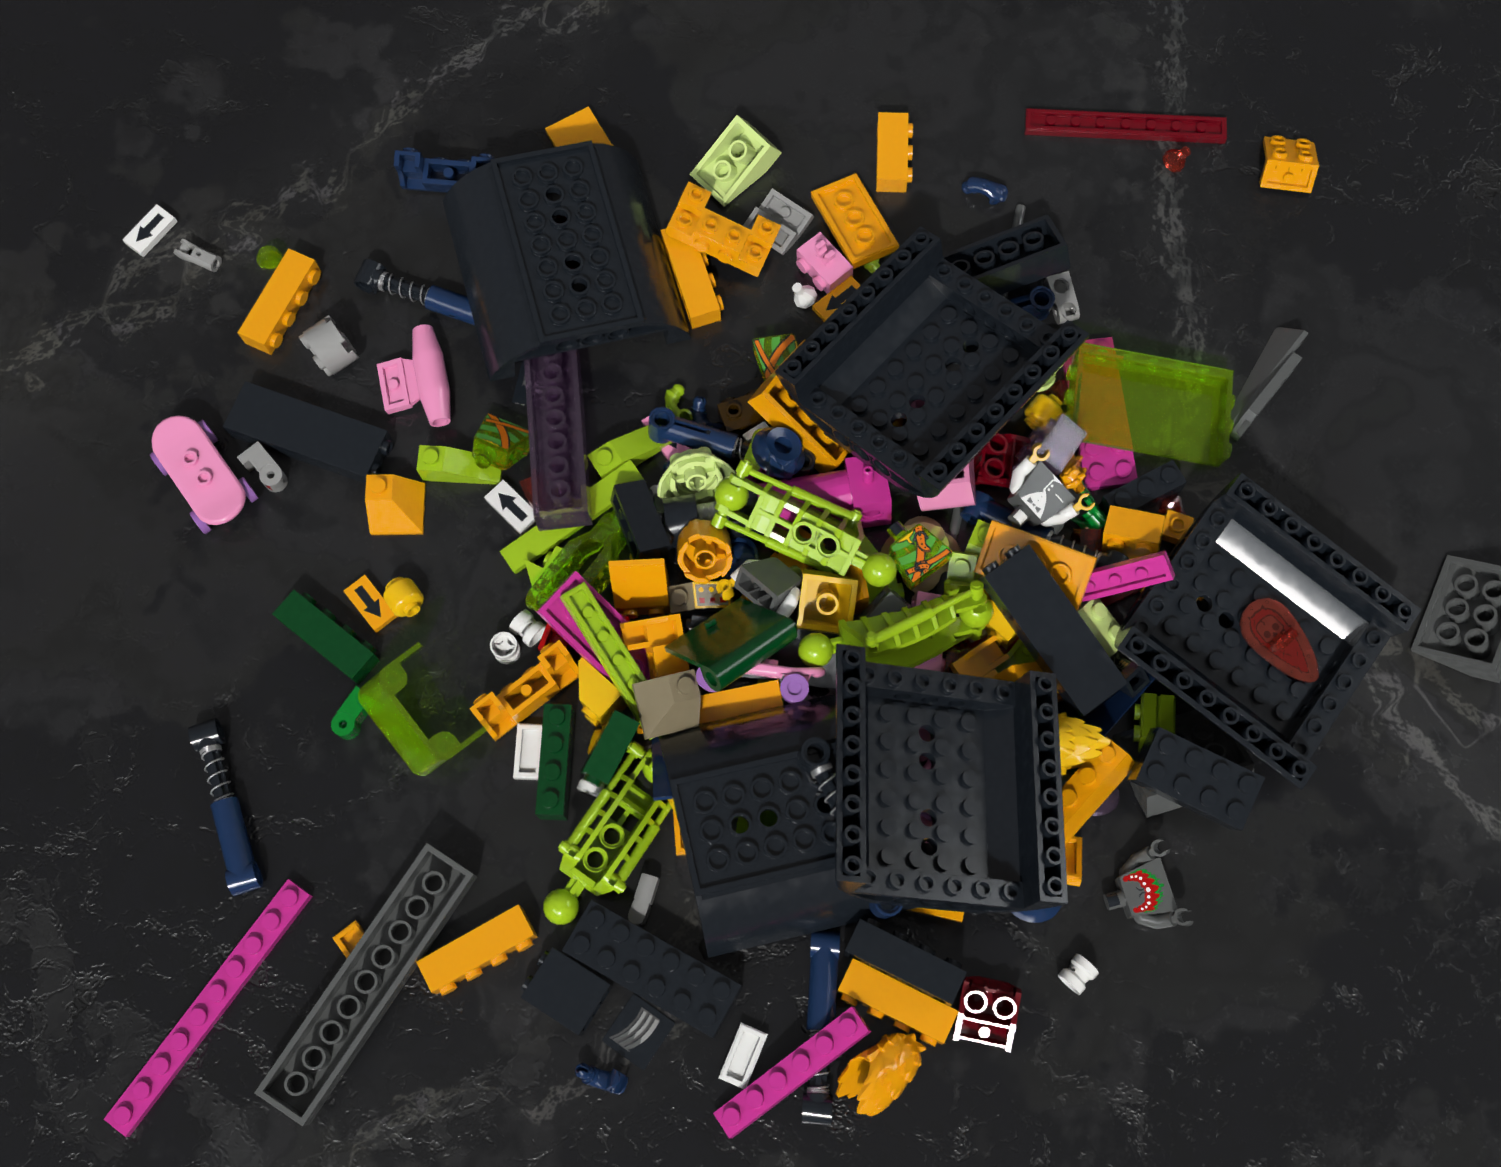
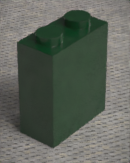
M616 710L611 712L580 773L585 775L584 781L596 787H600L601 783L604 785L609 784L640 725L639 722Z

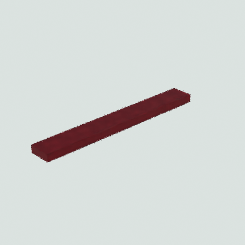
M1026 108L1025 135L1225 144L1227 140V117Z

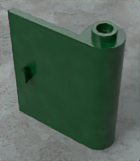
M739 598L665 646V650L699 667L708 686L714 691L719 692L797 638L798 628L791 618Z

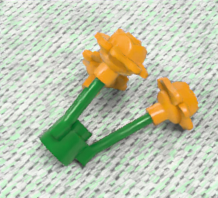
M1073 453L1065 454L1056 462L1058 466L1056 475H1059L1060 482L1067 489H1073L1076 494L1089 493L1090 495L1083 498L1088 506L1095 502L1091 510H1085L1082 513L1083 521L1076 516L1070 520L1077 524L1084 532L1090 529L1093 533H1096L1105 526L1107 516L1098 506L1083 482L1087 471L1085 467H1079L1083 456H1075Z

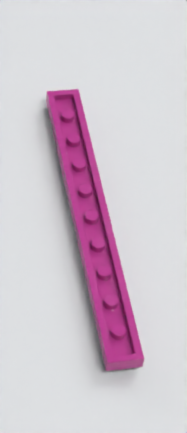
M290 879L285 882L106 1115L104 1120L123 1136H131L313 897Z

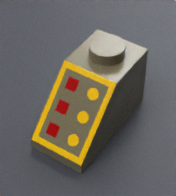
M710 581V583L690 582L668 587L670 613L680 614L683 617L692 616L694 612L710 613L720 611L733 603V598L728 601L723 600L722 593L718 594L716 590L718 581Z

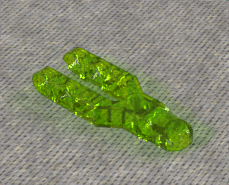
M614 509L611 512L605 513L591 531L569 540L528 591L525 603L529 609L536 611L573 571L578 572L591 555L599 552L604 546L601 553L582 575L599 594L603 592L611 582L608 561H617L618 554L627 544Z

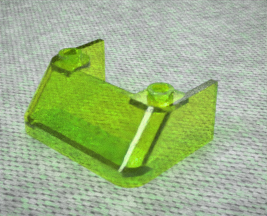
M420 642L401 654L366 682L358 692V700L410 770L416 775L425 776L432 773L487 730L482 727L462 743L450 732H439L428 740L396 698L395 694L401 691L407 683V674L401 664L424 648Z

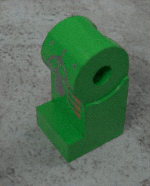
M355 686L331 721L332 731L345 740H351L359 734L361 724L371 710L378 714L384 705Z

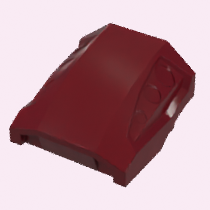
M997 433L974 458L975 485L987 484L1009 488L1012 471L1026 456L1033 454L1032 447L1036 444L1037 439L1015 434Z
M981 976L965 977L953 1040H969L1005 1049L1006 1052H1011L1022 994L1021 989L1010 983Z

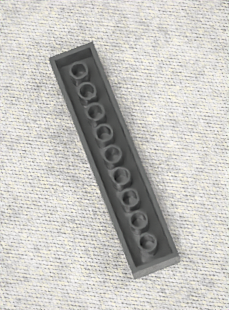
M426 843L261 1082L255 1094L301 1126L310 1125L418 966L416 962L422 959L477 879V876Z

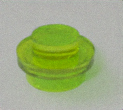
M264 246L258 251L256 260L260 267L274 269L277 268L282 260V254L274 246Z

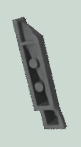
M1278 327L1274 330L1221 426L1222 431L1236 441L1239 440L1301 361L1302 357L1295 352L1307 337L1308 332Z

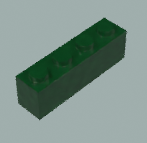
M293 590L272 615L359 685L380 661L374 654L377 650L366 640H363L362 643L354 638L356 633L346 624H343L342 627L336 624L334 621L337 617L326 608L322 611L316 608L314 605L317 601L309 594L304 592L300 595Z
M544 704L535 810L536 816L541 820L568 821L576 711L572 705Z

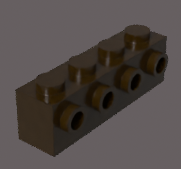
M757 389L751 390L746 395L738 398H726L720 404H717L718 415L725 431L739 434V438H742L744 433L764 421L769 427H772L747 402Z

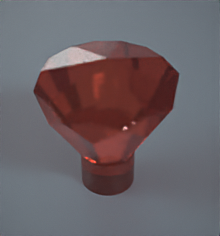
M1184 146L1180 150H1167L1163 156L1165 167L1172 172H1180L1185 166L1186 157L1191 154L1190 149Z
M1064 379L1055 382L1049 389L1039 393L1047 396L1054 394L1063 404H1066L1069 389Z
M1178 494L1164 499L1158 510L1164 515L1168 509L1187 515L1183 511L1181 497Z

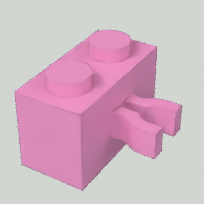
M821 232L797 249L796 264L798 268L813 278V283L818 290H824L828 294L847 278L853 277V266Z

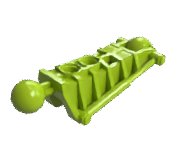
M747 459L740 460L736 468L737 473H730L728 478H724L716 486L714 493L716 505L714 508L718 512H715L711 521V525L715 528L723 529L726 526L764 543L770 549L820 571L836 572L845 577L850 565H853L862 570L863 577L872 586L885 587L895 579L897 566L892 557L882 552L868 555L858 550L864 539L863 527L860 521L863 515L860 510L852 509L850 511L795 485L792 487L752 469L753 464ZM751 475L767 482V485L764 488L745 477ZM773 486L786 491V494L784 495L772 490ZM748 490L760 495L750 516L738 511L748 502ZM792 496L795 497V498H797V499H799V500H801V501H804L805 503H802V502H800V501H798V500L793 499ZM813 505L821 510H824V512L819 511L811 506ZM784 508L797 513L793 523L780 517ZM831 514H832V515H835V516H837V517L843 519V521H840V520H838V519H836V518H834V517H832V516H830V515H831ZM727 516L743 523L746 526L742 527L736 523L727 520ZM776 523L788 528L789 531L775 526ZM801 525L808 526L811 529V538L806 539L800 535L799 527ZM752 529L764 534V536L752 531ZM824 539H833L836 542V550H827L823 544Z
M974 580L970 583V590L950 596L946 594L941 595V597L934 598L928 602L924 600L921 601L920 605L909 609L907 606L902 607L900 612H883L881 615L869 618L863 616L860 617V620L845 622L844 619L838 620L839 637L829 639L821 633H810L800 641L798 655L805 665L822 667L828 664L833 654L836 653V644L865 647L866 662L913 668L968 638L974 641L980 640L982 638V630L992 619L994 609L992 602L984 592L983 582Z
M635 740L630 742L626 751L629 755L605 789L601 790L570 837L565 841L562 840L559 844L558 851L563 854L559 870L571 879L564 889L551 891L544 900L543 911L545 917L550 922L556 925H565L572 922L579 912V901L577 898L584 888L595 896H600L613 890L619 894L620 892L623 893L626 889V880L659 832V826L672 808L669 802L665 804L661 800L654 801L650 795L633 784L641 770L645 778L653 783L652 748L645 751L644 747ZM635 758H639L640 761L629 777L624 775ZM619 780H621L624 784L617 794L612 792ZM611 799L612 801L605 809V811H603V807L608 802V800ZM617 806H620L625 811L618 821L615 822L610 816ZM657 807L662 809L656 820L653 821L651 816ZM629 814L638 819L631 832L622 827ZM597 816H598V817H599L598 821H597L596 824L593 826V828H590V826L592 825V823L594 822V820H595V819L597 818ZM648 825V828L646 829L642 837H640V833L642 832L644 827ZM608 828H613L618 833V840L614 844H608L604 840V833ZM586 834L587 836L584 839V841L581 843L580 846H577L583 838V836ZM633 843H637L630 855H628L627 852ZM593 851L598 852L602 857L601 864L596 868L590 867L587 862L588 855ZM622 860L625 861L618 873H615L614 871Z

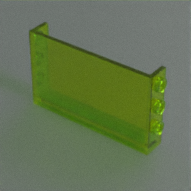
M1083 343L1072 355L1071 365H1069L1066 373V380L1070 382L1069 389L1066 390L1064 396L1067 413H1064L1061 424L1062 429H1065L1064 439L1219 467L1230 457L1232 452V444L1229 443V437L1234 425V421L1231 419V410L1235 404V395H1232L1234 370Z

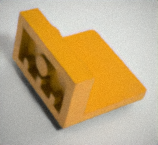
M1279 135L1265 136L1263 146L1266 160L1259 181L1260 187L1311 193L1319 168L1315 143L1304 138L1291 140Z

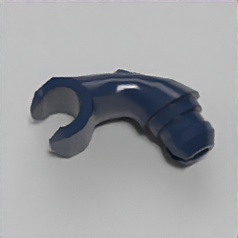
M970 177L967 181L963 182L961 187L965 194L980 193L989 198V204L991 205L1006 201L1008 196V189L1005 185L980 177Z
M696 396L693 399V405L689 408L693 421L718 429L722 428V422L711 423L707 419V411H705L707 401L702 396Z
M580 1063L575 1068L576 1076L581 1078L584 1084L618 1095L625 1091L629 1080L626 1075L614 1068L612 1071H605L586 1063Z

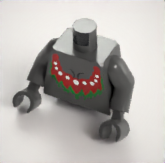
M1164 838L1153 841L1151 847L1143 848L1126 860L1119 869V877L1114 880L1117 890L1103 894L1104 902L1108 911L1123 907L1127 919L1134 918L1137 924L1153 929L1174 927L1177 924L1191 926L1193 921L1184 922L1182 920L1183 913L1191 912V910L1177 908L1161 858H1156V856L1161 857L1170 853L1171 849L1164 852L1158 849L1159 842L1164 841Z

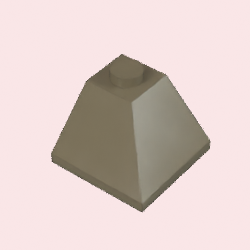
M694 669L632 684L645 740L699 727L701 695Z

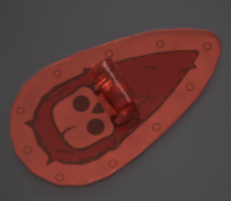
M1270 598L1257 599L1248 604L1242 612L1240 620L1241 633L1247 644L1262 658L1286 675L1303 682H1315L1319 677V671L1314 651L1288 608L1279 601Z

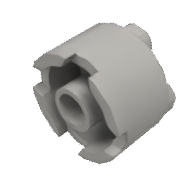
M327 315L303 331V334L299 336L303 345L314 354L313 359L328 376L335 375L359 358L346 335L339 328H336L334 325L336 322L330 315Z

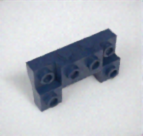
M403 148V151L395 150L394 167L398 172L402 189L447 193L463 176L489 163L490 159L495 158L490 154H479V157L471 156V160L458 159L455 161L447 160L443 157H433L430 159L424 158L417 149Z

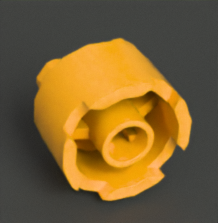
M694 519L689 521L688 525L679 534L677 541V562L683 570L685 577L698 583H710L711 579H716L721 575L724 577L727 574L733 559L731 540L727 528L717 529L711 525L709 520Z

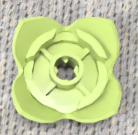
M708 447L688 449L681 453H675L670 457V464L659 481L657 497L663 500V498L695 493L697 504L716 502L714 494L716 486L721 480L728 478L730 473L736 472L728 463L713 455Z

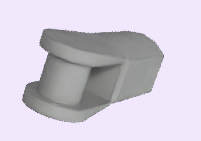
M181 239V246L173 252L177 257L209 271L217 272L222 264L220 256L186 239Z
M645 873L641 874L634 900L628 913L629 921L638 927L644 926L648 920L651 905L660 882L659 878Z

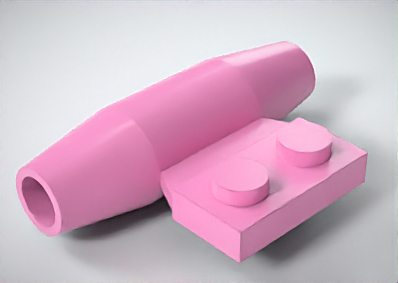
M426 324L419 325L412 330V360L400 357L377 364L384 409L388 414L413 408V405L421 400L429 424L433 427H441L449 424L451 421L450 387L444 355L433 327Z

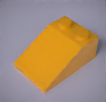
M664 558L608 561L614 607L618 613L626 615L630 619H635L638 615H649V617L655 618L671 614L668 593L670 580Z

